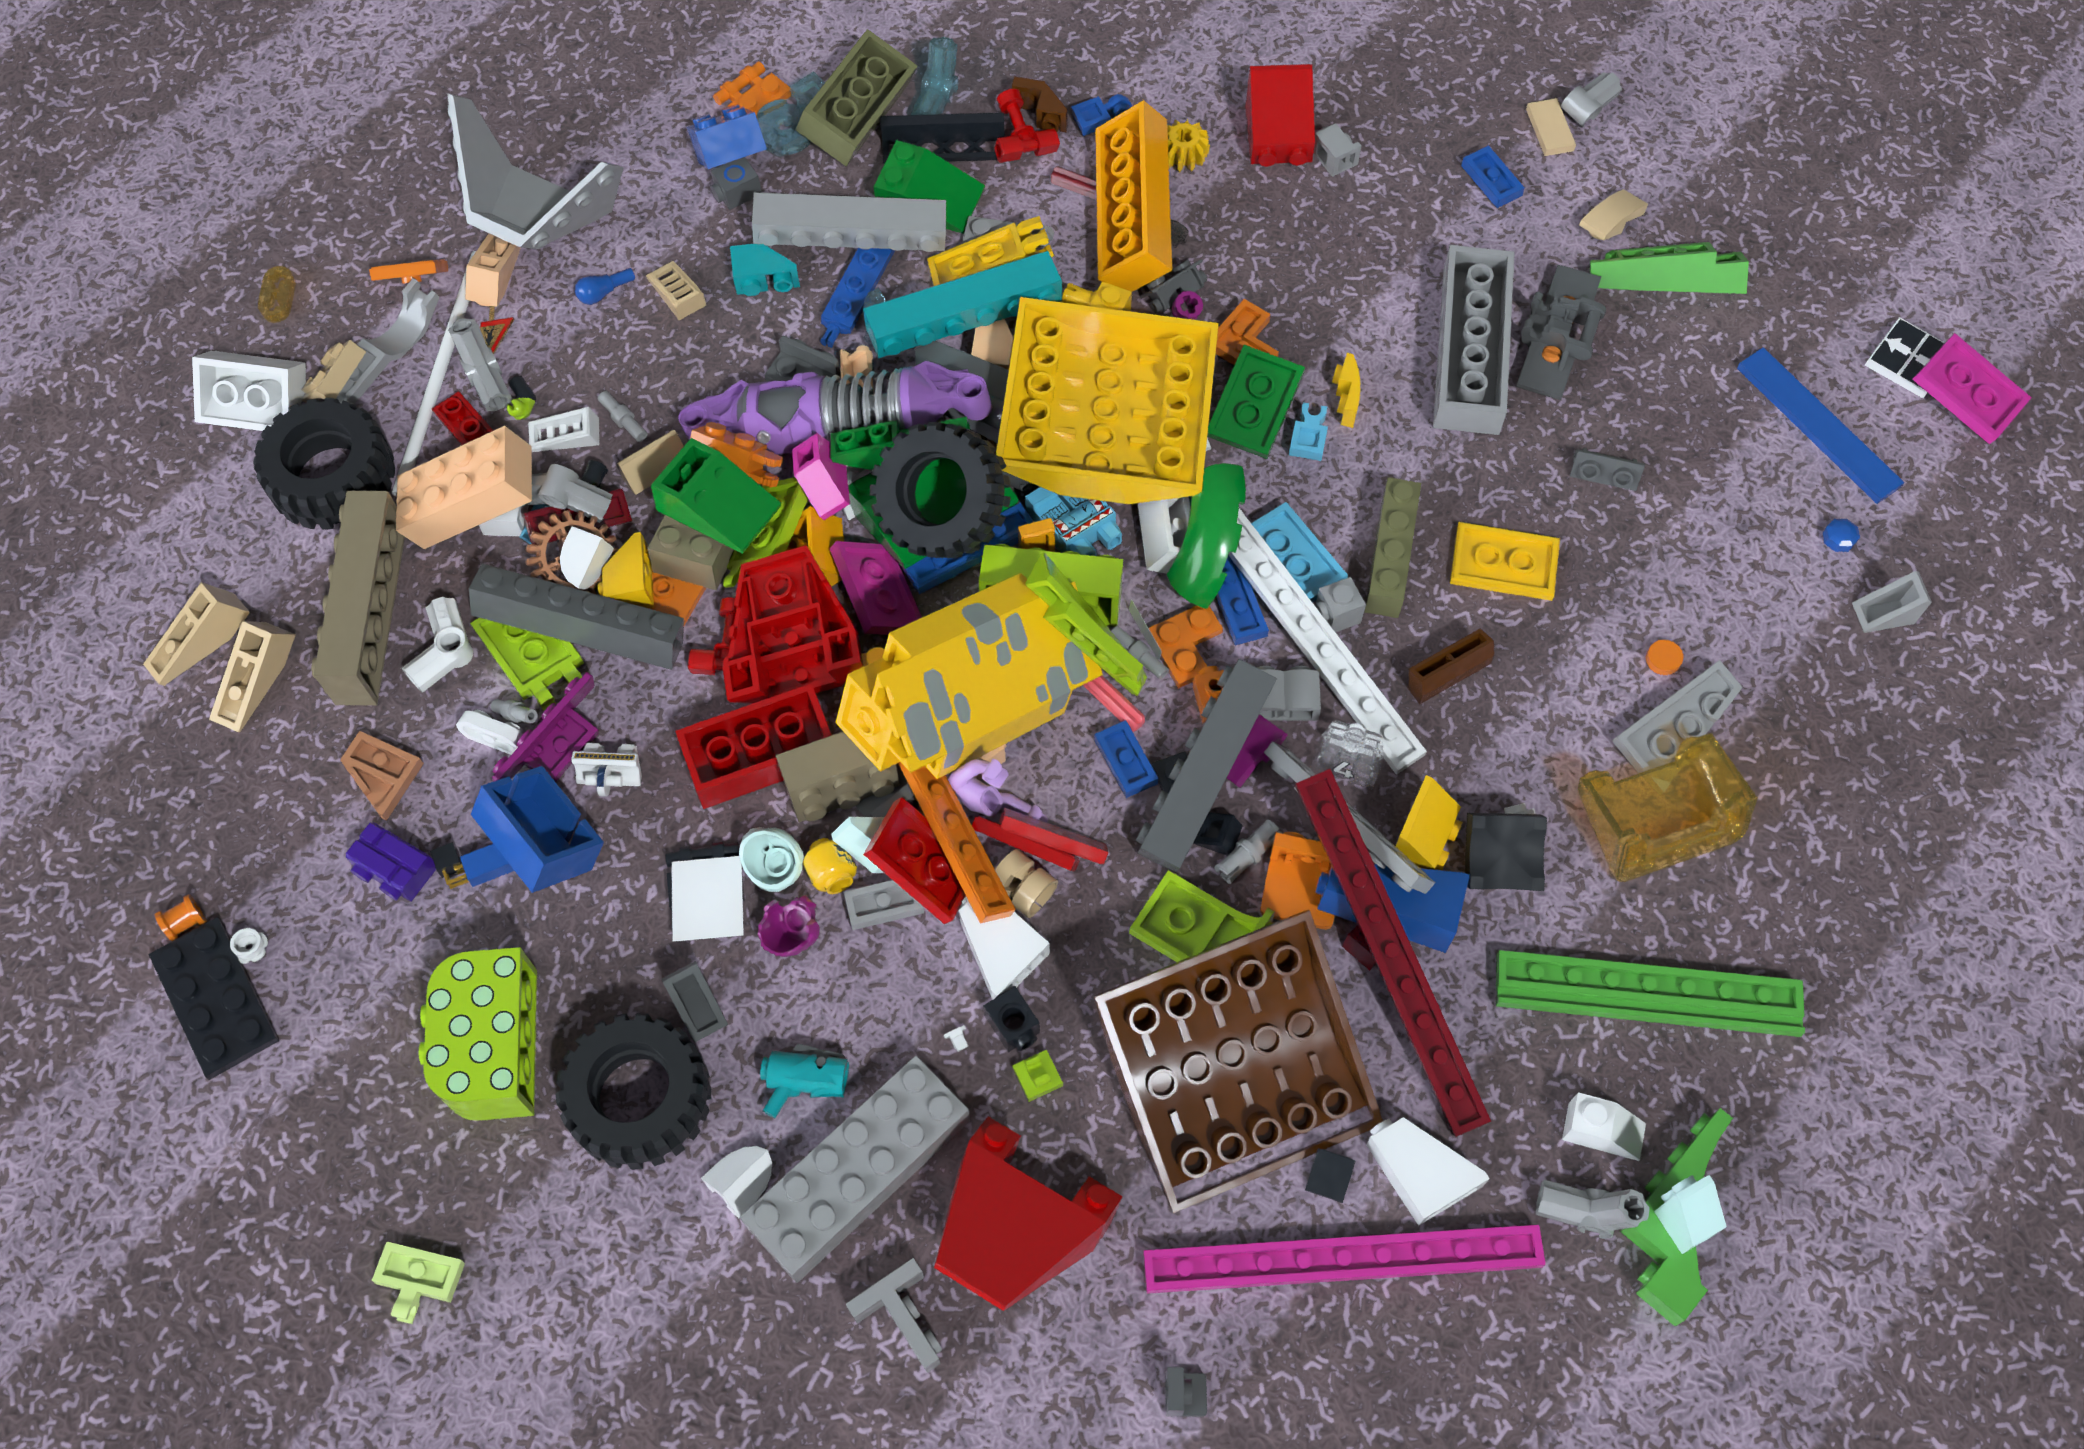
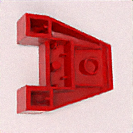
M988 1116L970 1138L959 1167L934 1268L1005 1311L1093 1252L1109 1228L1123 1196L1093 1178L1088 1177L1073 1200H1068L1010 1165L1021 1135Z

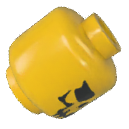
M822 838L813 842L803 859V866L812 885L818 891L827 892L828 894H837L849 888L857 872V865L853 857L828 838Z

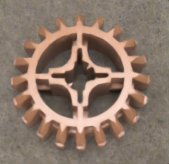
M567 510L562 514V522L556 514H552L549 517L551 526L544 521L538 524L542 534L532 532L530 535L531 540L538 545L529 544L526 546V552L534 554L536 557L528 558L525 563L527 566H537L538 568L530 573L529 576L537 578L541 576L543 580L579 589L573 584L561 580L553 573L561 570L560 555L568 535L566 531H570L573 526L603 538L610 545L616 541V537L614 535L607 538L604 537L603 533L608 529L606 524L602 525L599 529L594 527L597 522L596 516H592L586 523L584 522V512L579 511L576 514L575 520H572V515ZM556 534L559 540L557 545L560 553L553 561L547 563L546 547L549 539ZM614 548L610 557H612L619 549ZM602 574L592 586L585 590H579L597 594L595 588L598 590V583L602 582Z

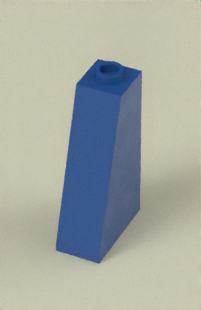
M1374 864L1408 940L1446 953L1457 932L1470 875L1463 872L1420 868L1435 882L1431 889L1424 894L1415 889L1407 892L1394 882L1392 877L1395 873L1388 866L1383 869ZM1331 866L1328 874L1321 873L1315 893L1321 895L1317 909L1357 923Z

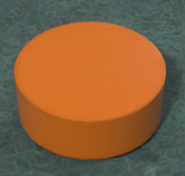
M1670 640L1654 642L1646 653L1648 667L1660 675L1675 673L1681 666L1684 658L1681 648Z

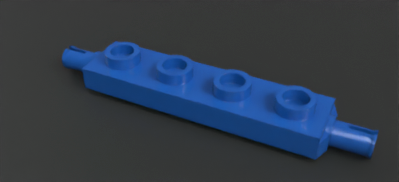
M879 248L857 249L821 315V324L827 328L820 340L822 345L826 346L828 344V347L832 348L839 333L851 334L895 250Z

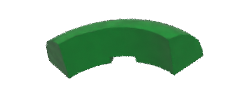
M1221 463L1204 468L1202 492L1192 496L1191 512L1185 538L1173 565L1167 572L1170 584L1180 596L1188 602L1205 609L1210 606L1227 577V573L1222 570L1229 552L1236 553L1243 525L1237 524L1239 504H1245L1246 500L1243 466Z

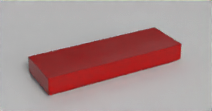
M1004 808L1000 818L1002 830L1101 865L1105 863L1109 852L1107 845L1103 842Z
M975 817L972 823L973 829L977 832L1067 870L1075 872L1080 863L1079 857L1002 830L1000 824L984 817Z

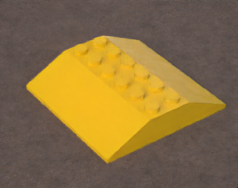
M1020 297L996 455L1002 457L1006 464L1005 469H1002V471L1062 496L1122 504L1195 496L1202 492L1219 323Z

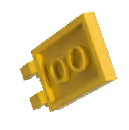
M1040 216L1022 221L1017 226L1015 222L927 258L934 286L1048 251L1050 256L1053 257L1054 254L1050 245L1045 246L1041 250L1036 249L1039 245L1049 243L1045 229L1040 230L1037 234H1031L1032 230L1043 228Z

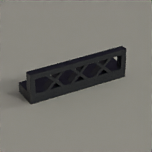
M1004 112L881 116L883 164H885L889 156V144H895L896 140L920 147L925 143L933 142V144L939 147L933 153L947 162L998 160L995 151L986 152L980 146L986 141H996L997 138L1005 137ZM955 142H964L969 146L962 153H955L949 147Z

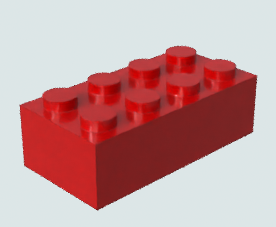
M812 683L675 731L703 809L782 782L783 777L776 755L832 736Z

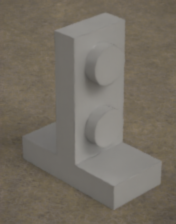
M912 1258L846 1303V1306L856 1323H859L882 1306H885L926 1372L929 1373L941 1364L936 1354L941 1352L942 1348L930 1329L922 1333L915 1319L920 1317V1314L909 1296L907 1295L903 1299L899 1297L901 1293L924 1278L922 1270L915 1259Z

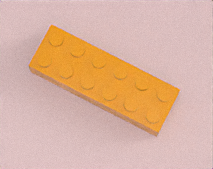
M1143 100L1096 128L1098 280L1131 292L1172 271L1167 119Z

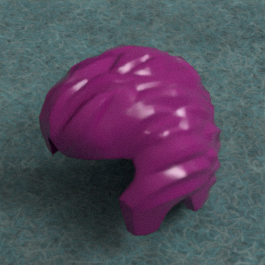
M806 895L794 898L790 904L784 907L779 905V901L776 900L768 903L763 909L765 911L764 917L758 925L761 947L765 951L781 957L798 955L802 951L807 950L816 942L820 932V927L815 918L816 904Z

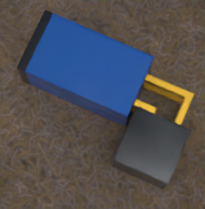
M453 842L430 851L436 871L442 878H445L446 884L449 885L450 889L470 882L472 887H475L514 871L494 844L460 856ZM454 873H457L458 875L466 873L462 876H459L451 880L449 877V875H452Z

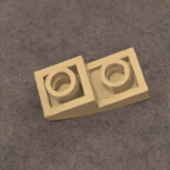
M1623 189L1595 206L1581 220L1579 226L1588 230L1592 237L1606 240L1621 234L1626 222L1644 215L1648 203Z

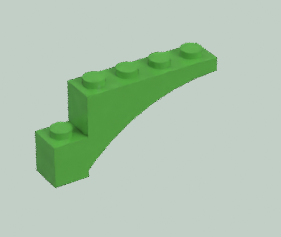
M1721 1108L1710 1117L1705 1113L1702 1114L1690 1129V1132L1695 1137L1688 1145L1681 1141L1667 1158L1672 1163L1669 1170L1665 1174L1658 1170L1644 1187L1650 1192L1644 1200L1650 1207L1648 1220L1640 1222L1637 1227L1620 1230L1622 1234L1659 1263L1656 1265L1651 1261L1639 1275L1637 1280L1643 1285L1636 1294L1674 1326L1687 1319L1708 1289L1701 1284L1696 1246L1681 1254L1654 1211L1664 1204L1661 1196L1672 1190L1674 1185L1692 1175L1696 1181L1704 1177L1707 1164L1718 1140L1733 1119Z

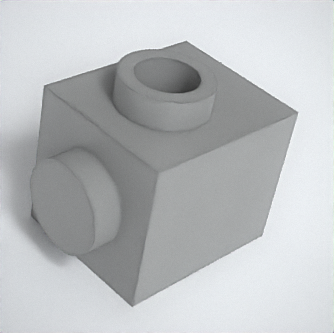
M1348 577L1319 588L1314 606L1336 633L1360 624L1366 604L1352 578Z

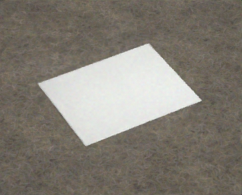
M739 856L672 862L673 941L744 935L742 863Z

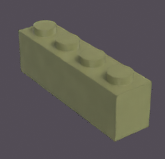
M1387 478L1381 502L1365 613L1394 618L1399 617L1405 596L1421 489V483Z

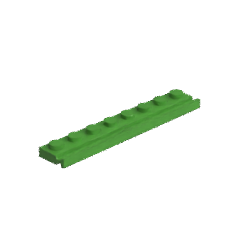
M1499 950L1496 955V1007L1801 1037L1805 1034V1027H1803V1017L1805 1016L1803 980Z

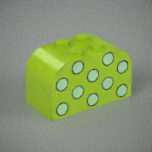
M521 947L457 953L441 962L433 971L428 982L426 1005H422L420 1010L421 1024L425 1028V1042H420L419 1061L423 1065L424 1077L430 1089L452 1111L465 1119L476 1121L534 1116L537 969Z

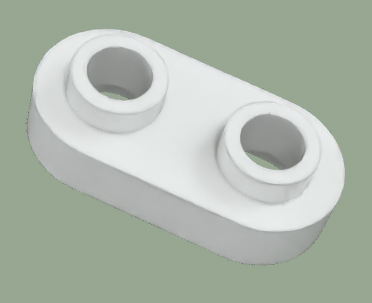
M481 710L465 711L456 724L458 730L468 739L510 755L518 748L517 742L524 734V731L518 725L512 722L503 723L492 719Z

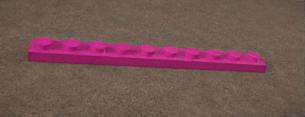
M1539 1225L1144 1250L1143 1252L1147 1294L1543 1268L1546 1265Z

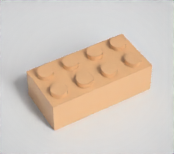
M503 426L398 475L396 531L421 548L426 549L531 502L532 446L506 426Z

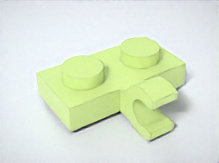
M386 1242L372 1281L377 1285L401 1290L393 1306L391 1316L397 1317V1321L413 1324L421 1295L446 1302L452 1301L465 1263L460 1259Z

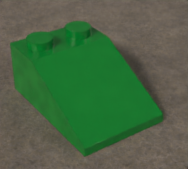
M896 140L874 185L875 197L946 200V229L964 234L968 217L972 216L985 185L928 149Z

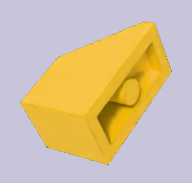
M641 532L634 533L602 567V582L598 583V593L604 597L645 608H653L652 567L647 549L648 544Z

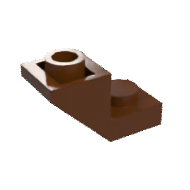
M1014 76L1012 89L1020 91L1024 102L1021 108L1025 110L1036 108L1037 128L1043 130L1054 128L1058 132L1060 127V132L1066 133L1068 128V109L1045 81Z

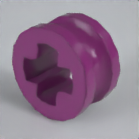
M1183 291L1172 304V315L1176 318L1195 320L1203 310V302L1195 292ZM1184 301H1186L1187 305L1191 303L1194 307L1190 314L1188 309L1183 311L1181 308Z

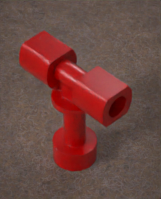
M1013 88L1000 93L997 97L999 108L1004 114H1009L1014 131L1011 133V136L997 138L994 150L998 161L1003 163L1019 160L1022 153L1034 151L1036 156L1057 152L1060 141L1054 128L1035 132L1033 126L1025 124L1020 111L1024 104L1020 91Z
M727 597L721 599L719 615L725 618L722 643L715 644L714 650L691 649L688 661L690 673L715 675L716 670L723 671L724 657H728L731 641L728 637L729 629L734 624L736 607L734 606L735 598Z

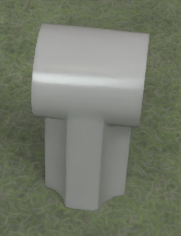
M1603 72L1584 88L1578 86L1571 91L1562 102L1561 108L1584 128L1585 122L1589 119L1594 120L1603 107L1619 96L1622 91L1620 79L1613 72Z

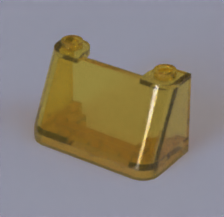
M1712 733L1684 740L1679 745L1675 760L1671 763L1615 782L1608 771L1594 770L1581 777L1578 784L1579 796L1607 865L1615 879L1619 882H1626L1737 842L1748 830L1758 799Z

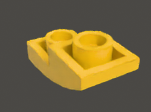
M1347 353L1344 364H1337L1332 383L1338 384L1336 396L1341 397L1337 413L1343 414L1341 425L1353 428L1360 400V375L1354 355Z

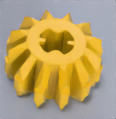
M1175 119L1172 126L1167 125L1169 168L1176 164L1179 173L1183 166H1187L1192 172L1195 164L1202 166L1205 157L1209 154V136L1207 130H1201L1200 122L1191 125L1188 119L1185 123H1180Z

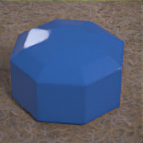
M1833 519L1823 531L1825 545L1835 552H1849L1860 539L1858 526L1848 519Z

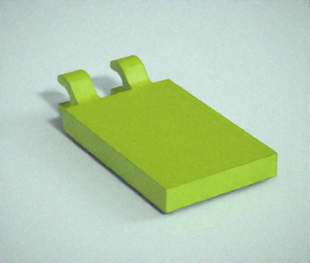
M795 477L778 481L777 487L762 485L767 492L781 502V507L743 554L734 550L727 565L730 573L723 581L725 588L735 587L739 579L741 564L787 550L802 511L808 501V497Z
M478 618L470 623L522 699L525 701L529 697L534 696L544 711L552 703L556 704L554 697L546 688L547 686L562 677L565 678L568 684L576 677L582 678V675L576 668L583 665L584 662L570 642L483 618Z

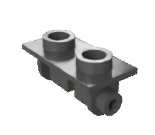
M1187 259L1173 267L1174 275L1167 279L1161 276L1148 283L1147 287L1149 290L1142 294L1140 298L1150 296L1152 300L1150 302L1151 309L1155 313L1159 311L1164 313L1172 307L1174 300L1177 298L1178 293L1176 289L1179 288L1182 293L1183 291L1195 292L1204 287L1207 276L1202 270L1198 271L1196 268L1197 265L1203 262L1202 259L1192 264Z
M1587 448L1582 450L1576 449L1570 477L1636 491L1645 464L1637 462V459L1634 458L1627 460L1587 451Z

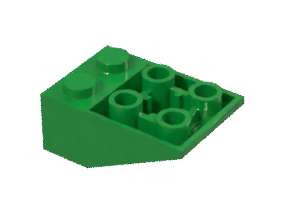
M693 438L685 444L651 484L657 511L742 554L781 507V502L721 452Z

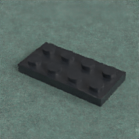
M218 917L148 954L203 1074L209 1080L279 1042V1038L243 964L240 963L238 957L230 948L231 939Z

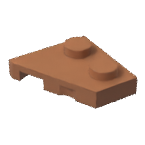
M361 731L358 732L340 759L376 812L386 821L424 764L419 757Z

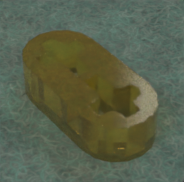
M273 267L263 276L258 309L263 318L271 323L285 320L291 312L296 282L290 270L286 267ZM279 282L278 289L276 288L274 283ZM275 300H277L280 306H276L274 311H270L269 309L274 307Z

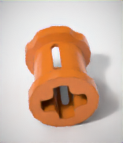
M190 894L183 897V902L166 912L158 911L154 914L158 925L170 941L178 939V934L197 923L202 925L207 922L199 905Z

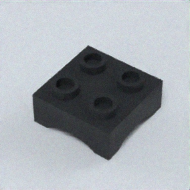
M1467 813L1465 873L1470 875L1467 887L1469 889L1481 890L1516 889L1544 891V844L1547 831V817L1540 814Z

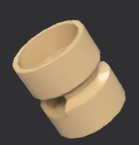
M1019 849L1011 851L995 869L1009 898H1012L1014 907L1027 918L1033 917L1041 909L1034 902L1036 901L1043 907L1051 898L1058 885V880L1043 868L1034 869V861Z

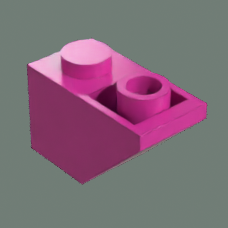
M816 433L792 449L794 476L820 518L826 520L850 504L846 465L832 462L831 442Z

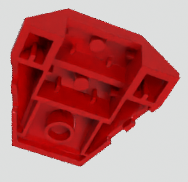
M804 545L741 564L734 606L736 607L733 626H730L728 637L731 639L728 657H724L723 662L727 700L733 703H756L812 683L815 693L842 686L846 682L847 675L863 665L858 632L809 547Z

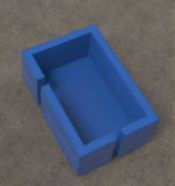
M543 766L515 774L513 781L510 777H506L481 785L471 812V816L532 893L591 871L604 844L603 840L586 819L578 823L581 813Z

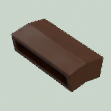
M1480 628L1408 669V690L1417 702L1421 704L1490 665L1494 657V640Z

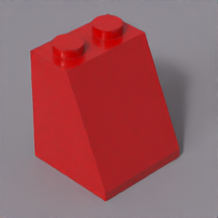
M1312 64L1250 66L1245 109L1251 164H1260L1261 166L1268 167L1275 163H1291L1292 165L1299 166L1312 162L1315 147Z

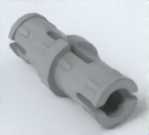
M1266 820L1247 839H1240L1236 843V849L1214 867L1215 871H1222L1220 876L1228 884H1231L1252 863L1256 865L1261 861V855L1273 845L1275 832L1279 828L1272 821Z

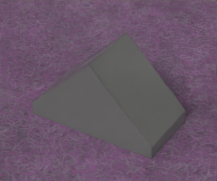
M696 961L661 979L694 1043L728 1025Z

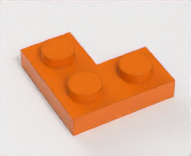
M1243 299L1218 328L1216 355L1235 366L1243 345H1247L1278 357L1279 351L1256 338L1270 322L1271 314Z
M1195 606L1149 627L1151 634L1162 651L1160 659L1169 669V674L1178 689L1192 683L1194 676L1199 675L1198 673L1201 669L1208 667L1195 646L1223 633V627L1210 606L1207 609Z

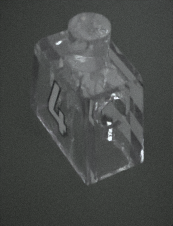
M1334 720L1319 738L1309 768L1318 773L1331 769L1336 779L1374 791L1384 761L1383 737L1378 733L1366 730L1360 724H1347Z

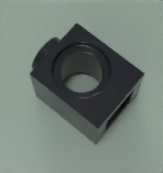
M1016 986L983 1005L985 1018L1008 1052L1015 1048L1018 1051H1023L1037 1041L1036 1035L1040 1033V1022ZM1016 1016L1021 1018L1024 1024L1018 1029H1009L1004 1025L1005 1020Z

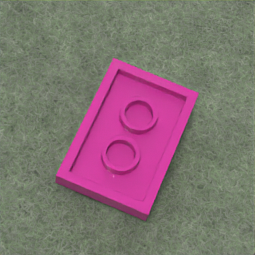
M1955 333L1946 340L1913 378L1918 385L1989 445L2001 435L2032 398Z
M836 541L829 550L865 634L889 635L890 632L922 618L898 561L881 544Z

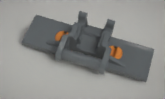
M1558 265L1545 303L1542 301L1543 294L1541 292L1534 294L1531 302L1530 317L1525 321L1521 332L1522 342L1529 347L1516 387L1561 400L1574 359L1588 360L1592 357V343L1599 321L1604 318L1606 313V307L1594 301L1601 276ZM1573 323L1584 325L1580 340L1569 337Z

